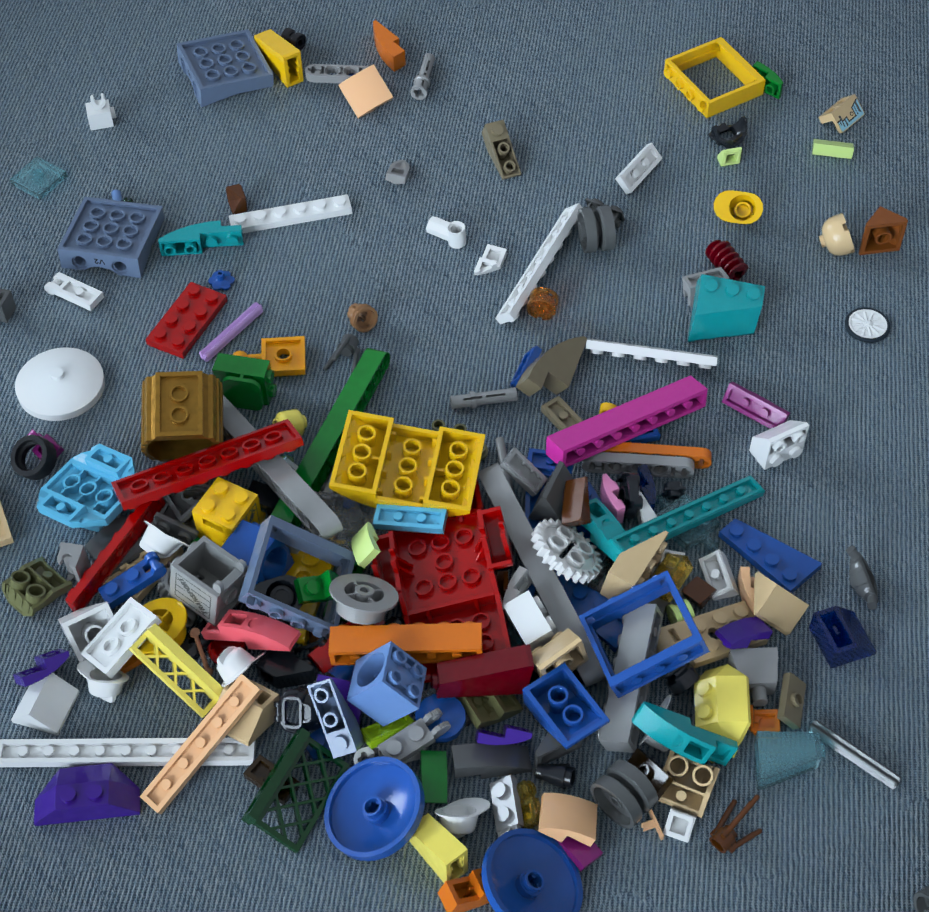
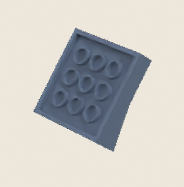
M248 29L177 43L178 62L184 74H187L201 107L239 93L274 86L273 72Z
M84 197L57 248L61 267L76 270L102 267L118 275L141 278L154 240L165 219L163 206Z

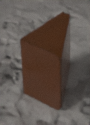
M696 576L681 592L684 597L703 609L717 589Z

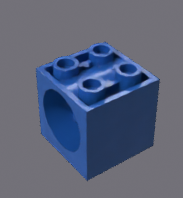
M242 520L221 548L237 559L244 560L248 566L260 524ZM269 537L256 585L260 582L286 575L295 563L290 554V549L285 543Z

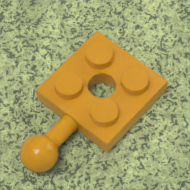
M305 336L261 338V354L247 355L246 352L241 350L233 353L236 356L269 360L271 370H274V377L306 375ZM283 354L289 355L287 358L284 359L278 358L280 355Z

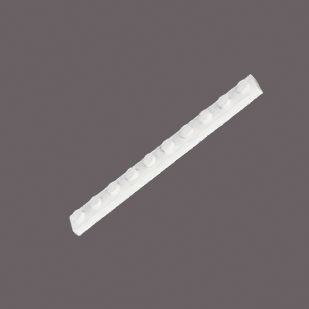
M188 738L0 739V767H79L113 763L115 766H165ZM224 738L202 766L251 765L255 760L256 740L248 747L233 738Z

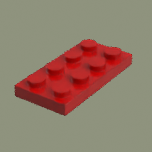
M190 282L145 339L146 344L184 359L228 301L227 295Z

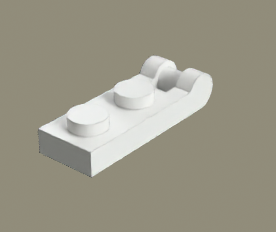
M60 272L53 277L54 280L52 282H48L44 286L48 294H55L89 311H92L104 298L102 291Z

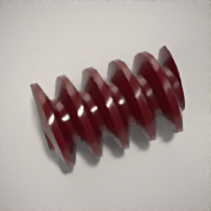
M715 240L706 248L705 254L710 259V262L714 264L715 268L722 267L731 280L738 281L747 272L748 265L735 252L734 247L731 246L729 241Z

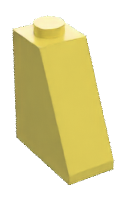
M429 813L424 815L416 832L409 840L410 843L443 883L461 877L468 871V849Z

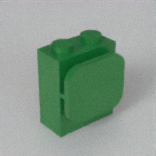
M218 353L212 372L222 382L223 395L235 408L254 411L261 410L263 405L269 406L271 397H275L277 386L273 382L274 370H271L270 361Z

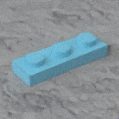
M377 504L372 524L374 529L444 534L448 512L447 509Z

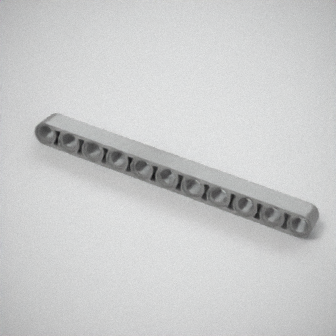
M223 395V436L230 440L255 431L256 429ZM276 455L270 460L259 461L251 466L311 533L327 540L343 531L342 524L337 515L280 455Z
M498 462L478 471V477L493 507H501L508 536L525 569L528 570L532 583L557 631L563 632L569 628L580 637L584 644L589 660L578 667L577 671L585 687L588 688L606 679L584 627L555 571H550V565L548 563L543 564L544 558L537 556L538 550L532 548L535 544L531 541L533 529Z

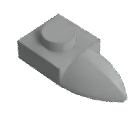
M405 160L393 162L386 172L385 180L391 181V183L396 185L405 184L409 176V164Z

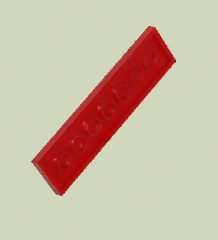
M286 419L111 482L123 510L136 509L141 504L158 501L171 493H179L193 485L204 484L215 477L229 475L232 471L251 467L254 463L262 460L273 459L281 453L295 451L298 447L303 446L304 443L302 436L291 422Z

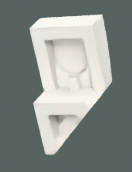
M487 244L483 256L478 260L474 275L478 276L501 269L507 255V249Z

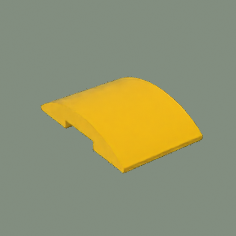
M348 410L329 489L372 508H376L377 504L447 509L448 517L470 514L486 434L440 426L439 431L395 424L392 417Z

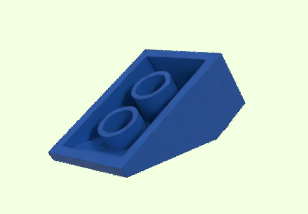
M565 662L522 689L523 703L535 719L565 749H569L610 722L609 718Z

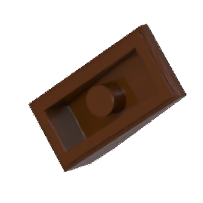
M585 476L566 481L562 525L575 527L591 523L588 477Z

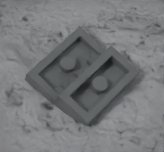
M124 515L112 521L108 526H105L85 545V549L94 560L97 559L100 551L105 549L110 543L113 535L124 525L127 520ZM140 536L110 576L118 572L120 566L125 563L130 564L132 560L140 556V553L144 551L139 545L142 536Z

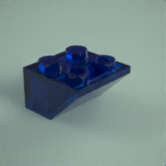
M834 606L813 613L809 629L830 668L876 654L874 646L854 611Z

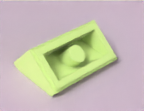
M813 139V155L852 159L854 152L853 143Z

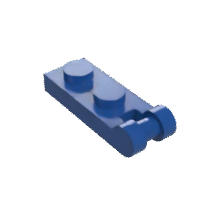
M152 551L147 553L142 561L98 588V591L104 601L108 602L112 610L163 577L167 569L163 563H160L157 553Z

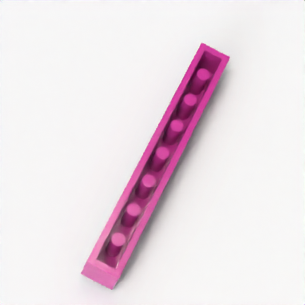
M691 375L547 436L546 455L556 464L561 461L566 467L706 407L708 389Z

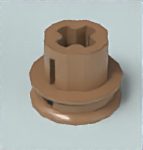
M354 303L347 312L352 327L362 333L370 331L378 320L377 311L368 304Z

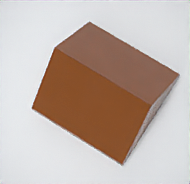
M880 206L866 223L859 255L900 251L908 223L907 218Z

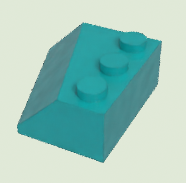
M702 274L696 284L687 342L754 334L763 306L765 286Z

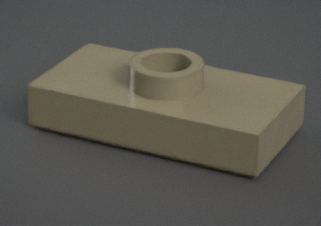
M789 672L783 674L777 718L794 730L801 726L806 683Z

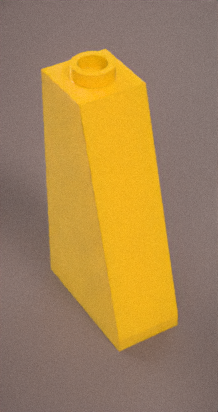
M271 29L254 35V40L269 67L287 88L304 81L301 52L299 49Z

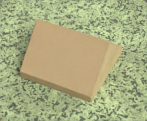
M756 572L754 581V615L784 635H789L809 605L760 572Z

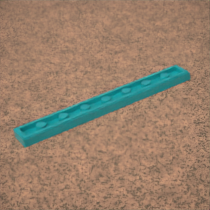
M751 475L611 537L609 538L608 545L619 556L620 553L664 531L669 532L665 539L666 541L762 497L765 490Z

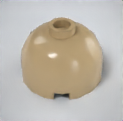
M843 213L828 218L822 226V235L819 236L822 248L827 247L831 254L837 256L855 252L849 229L845 225L846 220Z

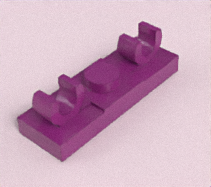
M733 381L729 383L722 399V403L769 429L787 422L790 412Z

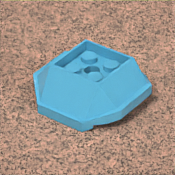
M98 444L92 447L90 451L80 453L71 458L40 489L39 501L36 507L41 514L71 528H84L99 532L123 511L111 482L135 474V463L132 457Z

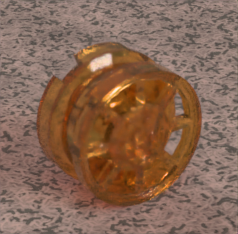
M545 287L533 289L530 292L527 303V312L534 318L542 317V320L551 319L557 311L559 302L557 293Z

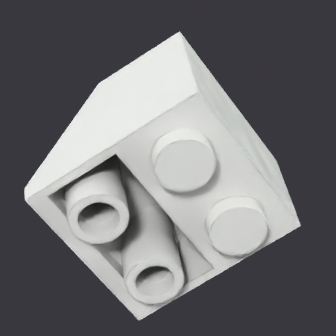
M789 420L752 437L749 451L764 470L772 466L776 467L785 460L801 455L809 424L807 422Z
M529 590L503 605L525 645L530 644L531 652L535 648L547 644L558 633L554 622L539 597H532Z

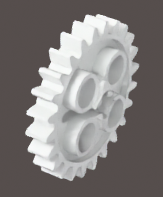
M550 518L548 521L544 519L542 522H539L531 533L533 536L531 541L535 543L532 548L538 550L536 555L543 557L542 563H548L550 571L555 569L557 576L563 574L567 581L572 578L574 583L580 581L584 584L586 581L590 583L600 573L602 569L600 564L603 562L599 558L601 554L594 551L597 547L590 545V538L585 539L583 537L584 532L578 533L576 527L564 526L559 519L555 522ZM573 543L574 546L566 554V556L563 559L560 558L559 556L564 552V550L569 546V544Z

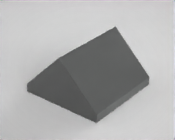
M558 462L546 481L529 519H546L548 521L552 518L554 521L557 519L561 520L565 483L573 479L563 462Z

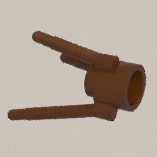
M758 794L747 803L729 825L724 826L737 803L736 799L731 801L719 823L710 833L711 837L709 840L719 852L725 854L729 851L733 853L738 847L762 833V829L759 828L738 841L735 839L737 833L734 828L759 800L760 796Z

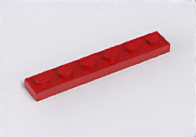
M164 498L141 504L127 517L121 529L113 535L110 543L105 549L100 551L95 562L83 573L77 585L69 591L65 601L72 611L88 605L98 592V588L102 587L147 529L148 525L144 520L151 523L156 512H160L165 506Z

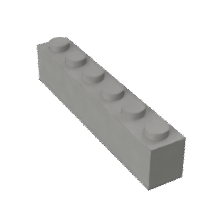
M645 604L622 617L623 629L622 634L618 636V653L613 659L615 674L656 654L663 614L657 604ZM608 683L609 695L607 702L603 705V712L610 722L598 729V740L607 751L634 753L637 749L640 729L632 723V718L642 703L647 700L650 683L620 698L616 696Z

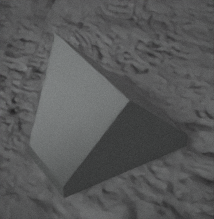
M193 485L182 492L166 495L164 498L178 520L185 524L193 519V508L209 488Z

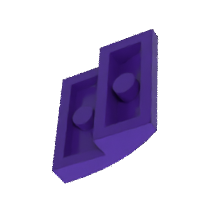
M55 649L35 656L37 666L13 674L15 683L26 687L44 679L70 656L69 651Z
M504 724L502 734L477 729L475 740L477 743L487 745H509L532 739L533 733L526 728Z

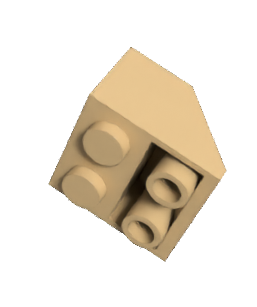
M235 681L223 688L218 701ZM254 681L252 682L263 692L227 734V736L248 747L275 722L276 707H274V701L280 700L278 693Z

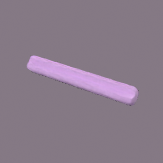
M257 302L253 303L200 351L201 359L206 362L211 360L263 312V307Z

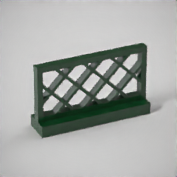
M304 728L294 733L241 818L242 821L248 825H255L295 854L300 850L325 808L326 801L334 784L350 765L340 757L333 759L331 751L309 737L311 733ZM308 745L316 750L318 760L306 762L304 751ZM326 762H333L340 767L336 776H327ZM319 764L322 778L310 780L307 766ZM302 767L305 782L293 784L291 772L293 769ZM323 782L326 793L323 797L315 799L312 784ZM306 785L309 800L297 802L294 788ZM289 789L292 803L280 806L278 793L280 790ZM310 804L313 815L310 819L302 821L298 806ZM293 807L296 822L284 824L281 809ZM276 811L279 826L270 827L262 821L267 812ZM298 827L300 837L296 843L287 839L285 828Z

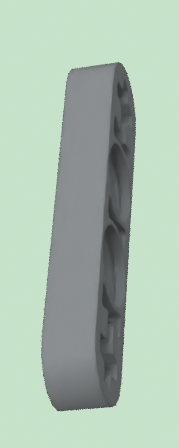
M310 64L305 68V74L309 82L342 83L351 77L347 74H356L369 66Z

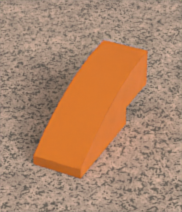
M374 20L373 32L376 49L386 65L395 72L406 65L405 50L399 46V38Z
M482 868L472 870L468 876L445 881L437 893L446 912H466L489 903L482 884Z

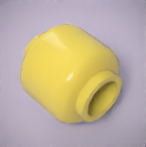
M291 409L276 414L272 424L288 419L298 433L303 436L305 428H307V419L299 410Z

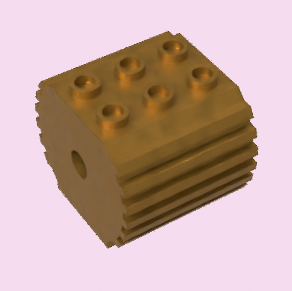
M203 371L155 372L154 376L145 378V381L142 382L141 450L146 457H149L151 460L169 462L224 442L223 384L219 378H216L213 374H205Z

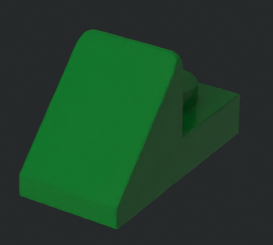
M326 570L319 576L295 579L294 585L299 604L332 601L333 598L329 593V586L332 580L339 575L331 570Z

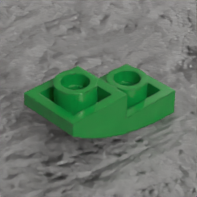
M757 61L753 68L766 80L764 92L780 99L783 81L769 67Z
M421 750L419 777H421L420 781L424 790L425 803L446 804L447 753L446 751Z

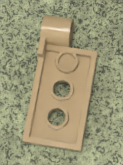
M745 601L692 617L710 651L689 662L694 668L729 656L730 649L725 647L720 639L711 638L708 633H715L717 629L731 622L755 617ZM685 620L661 627L656 654L692 636ZM769 639L751 640L748 648L766 645Z

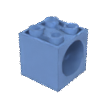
M390 641L356 660L347 701L384 727L419 709L427 668Z

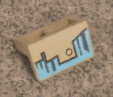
M853 94L838 100L818 118L822 124L833 121L838 132L843 133L864 116L865 113L856 95Z

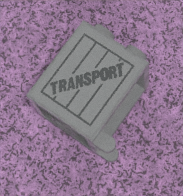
M203 536L197 542L191 543L182 556H177L170 565L169 594L213 626H216L222 620L229 609L235 608L240 603L238 599L248 569L246 562L242 559H237L206 536ZM199 575V576L202 577L203 579H202V580H199V579L196 578L195 576Z

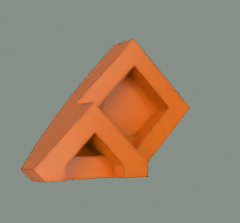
M750 705L751 725L749 730L755 736L781 737V720L777 718L778 709L754 710L753 705Z

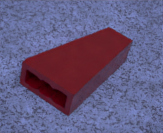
M530 644L438 662L436 663L435 673H431V688H436L437 698L523 694L522 689L529 685L534 668Z

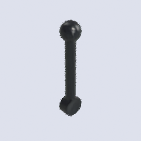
M323 636L315 642L297 648L293 647L291 651L294 655H297L298 652L316 646L322 647L327 643V640Z

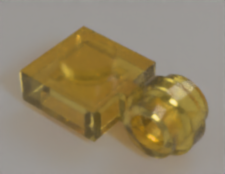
M522 780L517 784L524 826L521 828L533 829L539 825L540 802L539 798L534 797L537 792L534 783L529 780Z

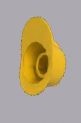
M727 190L720 193L715 198L713 204L716 215L721 220L730 223L752 224L761 217L763 212L761 199L749 192Z

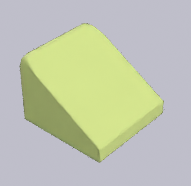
M742 147L722 150L717 156L720 166L739 164Z

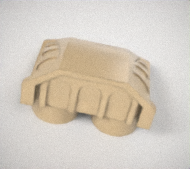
M670 750L663 770L674 780L658 801L702 818L720 768L699 764Z

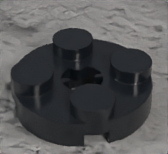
M621 472L616 479V482H620L618 499H621L625 505L624 519H632L635 517L637 510H641L643 507V498L639 495L638 488L640 476L638 473Z

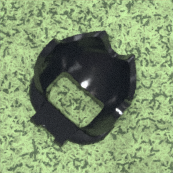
M743 116L733 125H726V123H722L720 126L715 125L711 128L709 137L719 146L723 145L725 148H733L742 143L747 135V119ZM731 131L734 135L728 139L720 137L721 133Z
M307 685L287 690L282 694L279 701H274V707H276L274 721L279 722L286 732L296 733L301 728L310 732L322 727ZM288 700H297L299 702V724L287 721L286 709Z

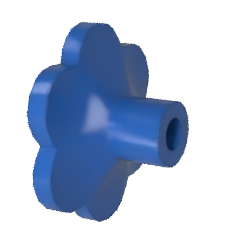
M218 270L208 279V283L215 291L221 289L226 291L235 283V278L231 276L229 271Z

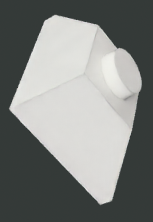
M107 601L80 608L58 619L79 663L87 660L80 653L114 616Z

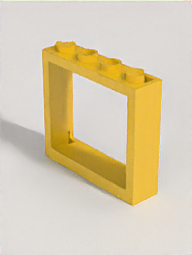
M722 37L665 59V77L706 118L759 97L764 93L766 80ZM717 57L745 86L710 100L682 71Z

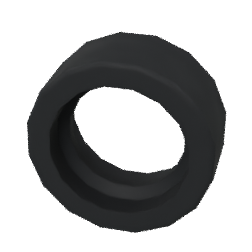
M36 435L24 436L12 448L10 455L11 466L22 477L32 480L44 479L55 467L57 461L56 449L45 438ZM40 445L42 448L41 461L33 470H28L25 465L26 455L32 447Z

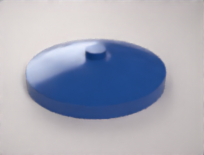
M372 757L353 765L337 780L326 801L324 823L329 839L345 855L360 861H375L394 854L411 839L421 822L425 806L422 783L412 769L402 761L392 757Z
M520 828L504 833L487 849L482 862V884L486 897L495 912L580 911L583 900V887L578 868L556 840L537 830Z

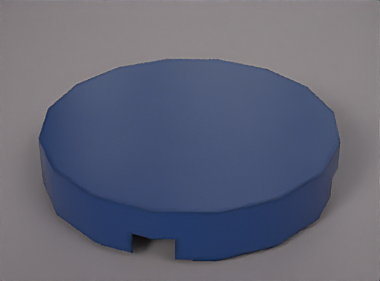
M436 694L426 697L415 712V720L423 719L427 713L439 708L443 715L427 726L431 732L435 726L445 721L450 723L451 728L435 739V743H446L456 739L466 724L465 709L462 703L455 697L437 698Z

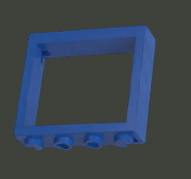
M668 570L657 576L654 575L651 579L631 587L630 590L618 596L611 597L607 602L595 608H590L589 611L579 616L607 681L618 698L710 652ZM671 592L692 636L615 674L596 629Z

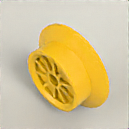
M166 597L144 604L143 606L162 621L159 627L180 646L187 633L185 625L188 615L183 603L177 599ZM146 639L139 647V650L145 655H154V646Z

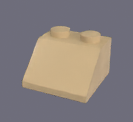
M569 628L563 632L556 633L551 638V641L532 651L533 669L539 677L544 676L564 662L573 672L589 660L582 640Z

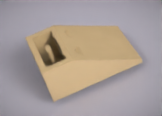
M664 531L620 553L608 571L600 594L610 599L630 590L635 585L647 581L652 574L651 571L654 566L656 567L660 562L663 552L668 545L665 539L669 532Z

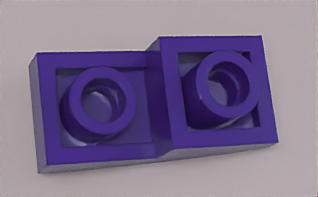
M748 617L717 629L715 635L722 641L725 647L739 649L748 648L751 640L769 639L773 631L758 617Z

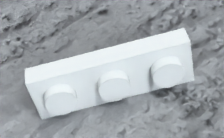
M652 143L647 144L615 178L626 195L633 192L662 160V157Z

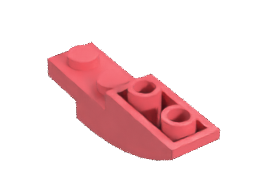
M232 609L227 611L216 626L208 622L201 631L204 640L245 642L248 649L289 652L301 635L299 630L276 619L253 612Z

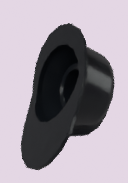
M282 575L255 585V591L298 610L303 605L298 602L294 580L297 578L294 576ZM250 609L253 613L270 617L268 613L259 609Z

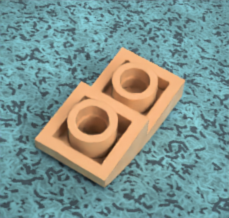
M740 566L737 578L740 597L742 601L746 602L754 615L755 578L750 576V567Z

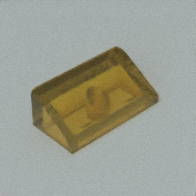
M668 553L652 577L668 570L679 590L692 572L693 566L688 556ZM668 592L659 598L671 602L673 596L671 592Z

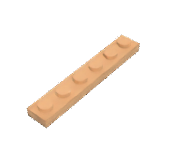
M240 674L140 795V798L158 814H162L263 691L246 676Z

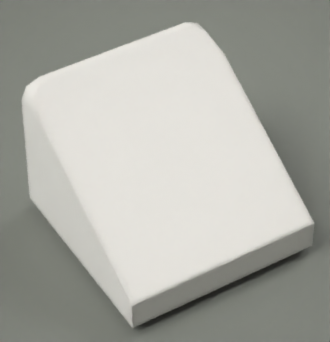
M671 807L663 834L688 843L697 816Z

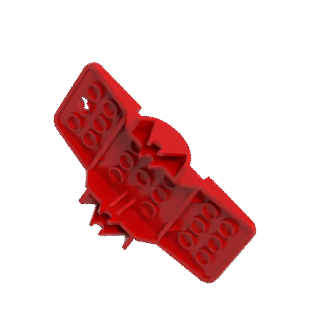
M477 476L470 514L447 517L444 534L389 530L387 534L379 535V540L376 543L381 552L372 560L373 564L371 567L374 577L388 582L398 592L405 625L414 623L438 624L440 622L464 623L467 621L482 623L483 653L511 648L496 570L514 566L501 507L496 506L484 509ZM421 663L427 668L424 683L431 682V673H435L436 663Z

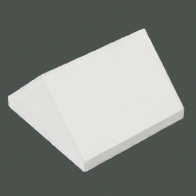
M51 673L44 679L29 685L11 721L59 735L80 692L68 682Z

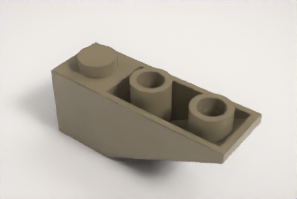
M504 119L485 124L481 133L487 151L502 180L520 176L521 171Z

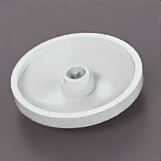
M55 348L36 355L22 367L16 378L15 391L20 405L30 415L47 421H62L85 413L98 402L105 388V376L101 364L90 353L77 348Z

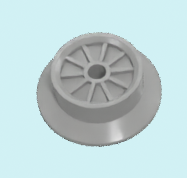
M341 575L333 579L329 586V593L337 602V613L345 620L356 624L371 625L381 622L385 617L386 611L393 609L399 600L398 592L391 584L371 575Z

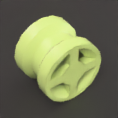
M683 599L691 616L695 617L690 602L687 599ZM670 604L666 607V613L671 624L684 620L677 605Z

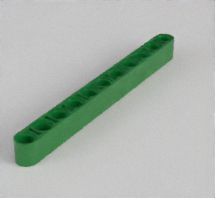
M367 348L364 351L298 466L296 473L316 494L319 493L335 464L348 410L364 412L390 363L389 352ZM281 499L271 515L297 527H300L302 523Z

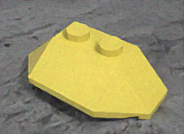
M729 664L706 670L694 684L695 726L735 740L739 746L751 725L749 678Z

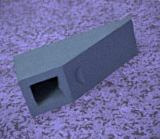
M332 678L307 685L333 759L357 752L365 743L356 717Z

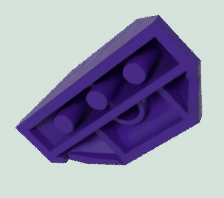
M113 763L61 768L35 799L34 825L42 826L141 815V790Z

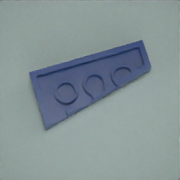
M563 574L557 576L578 617L589 611L590 608H595L609 600L601 595L600 592L580 582L574 583L572 578L567 581ZM622 617L596 629L599 639L608 644L609 648L615 653L618 650V636L622 634L623 629Z

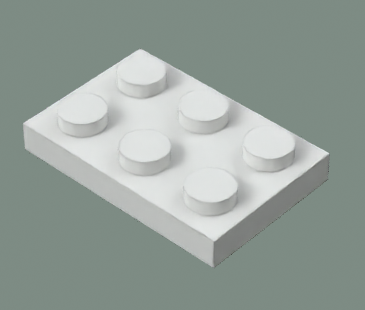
M130 597L80 654L112 679L133 655L129 648L154 623L159 626L162 621Z

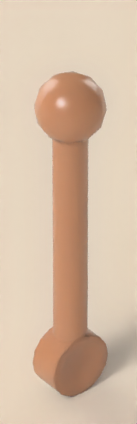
M194 627L190 630V636L196 642L204 670L212 676L213 670L208 665L199 639L200 630Z

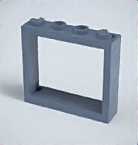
M270 515L260 525L238 601L245 603L250 609H259L268 613L271 618L289 622L294 628L310 631L318 638L323 636L327 638L330 635V626H338L341 618L336 611L337 602L334 599L328 602L324 620H321L254 590L269 537L338 567L336 573L339 576L352 574L355 564L353 552Z

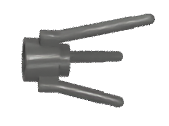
M345 334L323 369L327 370L340 354L346 357L353 354V372L358 364V355L361 351L357 347L359 344L358 338L352 334Z

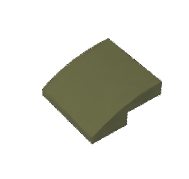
M514 694L457 697L476 729L504 721L523 710Z

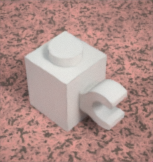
M101 93L100 100H95L94 96L91 95V102L85 103L90 129L97 130L114 127L113 119L116 118L114 107H110L109 100L105 99L103 93Z

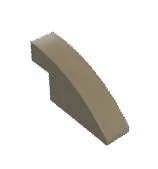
M582 336L565 340L536 358L521 375L516 388L529 397L542 389L543 386L555 395L570 386L587 338Z

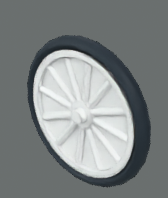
M862 307L852 310L846 316L845 328L856 340L874 343L887 337L890 332V322L882 312L873 308Z

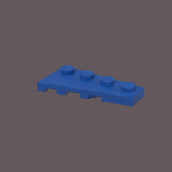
M736 518L719 531V538L767 578L790 593H793L821 569V562Z

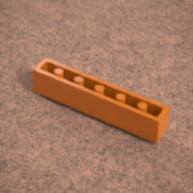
M472 621L464 623L440 622L438 624L414 623L400 625L391 623L388 625L349 626L342 624L330 626L329 657L331 666L355 665L357 659L390 641L419 663H438L483 653L482 623Z

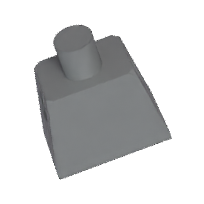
M778 647L730 649L727 663L749 678V693L752 696L753 705L757 707L765 706L768 704L767 695L774 694L777 686Z

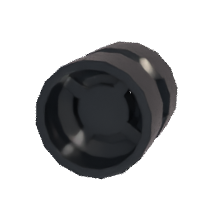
M685 664L660 678H666V686L676 696L695 684L700 675L691 664Z

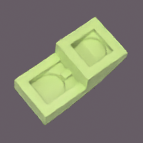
M367 522L351 540L355 560L363 568H366L381 552L376 543L379 538L370 522Z

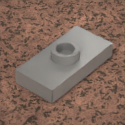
M516 447L511 449L500 463V466L532 497L539 492L548 480Z

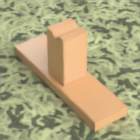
M651 809L648 812L651 820L641 823V828H643V832L655 828L660 840H663L664 834Z

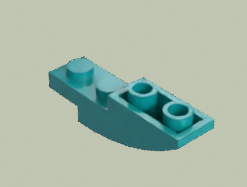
M221 220L177 229L159 238L158 244L161 256L203 254V248L244 245L241 225L222 226Z
M594 498L589 500L591 523L582 526L591 533L590 541L615 562L618 555L610 548L608 541L609 538L623 533L625 530L610 510L599 499Z
M646 701L642 703L632 718V723L652 739L675 753L702 765L709 760L726 766L738 750L737 741L691 725L690 717Z

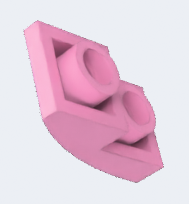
M605 473L602 475L600 486L601 502L621 524L624 519L625 505L621 499H618V484Z

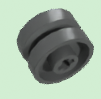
M609 205L597 206L595 212L591 207L578 209L577 226L583 252H596L598 246L602 251L614 250L616 246V230L611 207Z
M621 759L615 761L607 769L606 775L600 776L590 787L592 797L599 808L612 821L627 829L633 828L642 819L643 813L649 812L658 803L657 792L649 779L634 765Z

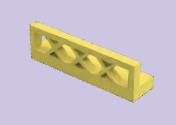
M156 623L150 626L129 648L140 661L201 718H204L217 703L223 687ZM145 639L154 646V655H145L138 649ZM167 658L172 662V672H163L159 669V659ZM177 676L189 678L191 690H182L177 685ZM195 693H204L211 699L204 709L196 703Z

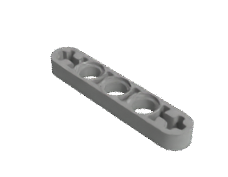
M600 452L582 460V468L590 473L619 474L621 472L638 473L639 476L690 478L695 473L694 461L687 457Z

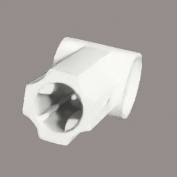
M434 216L429 219L426 227L427 233L447 240L449 246L454 249H460L466 245L464 223L460 221L450 223Z

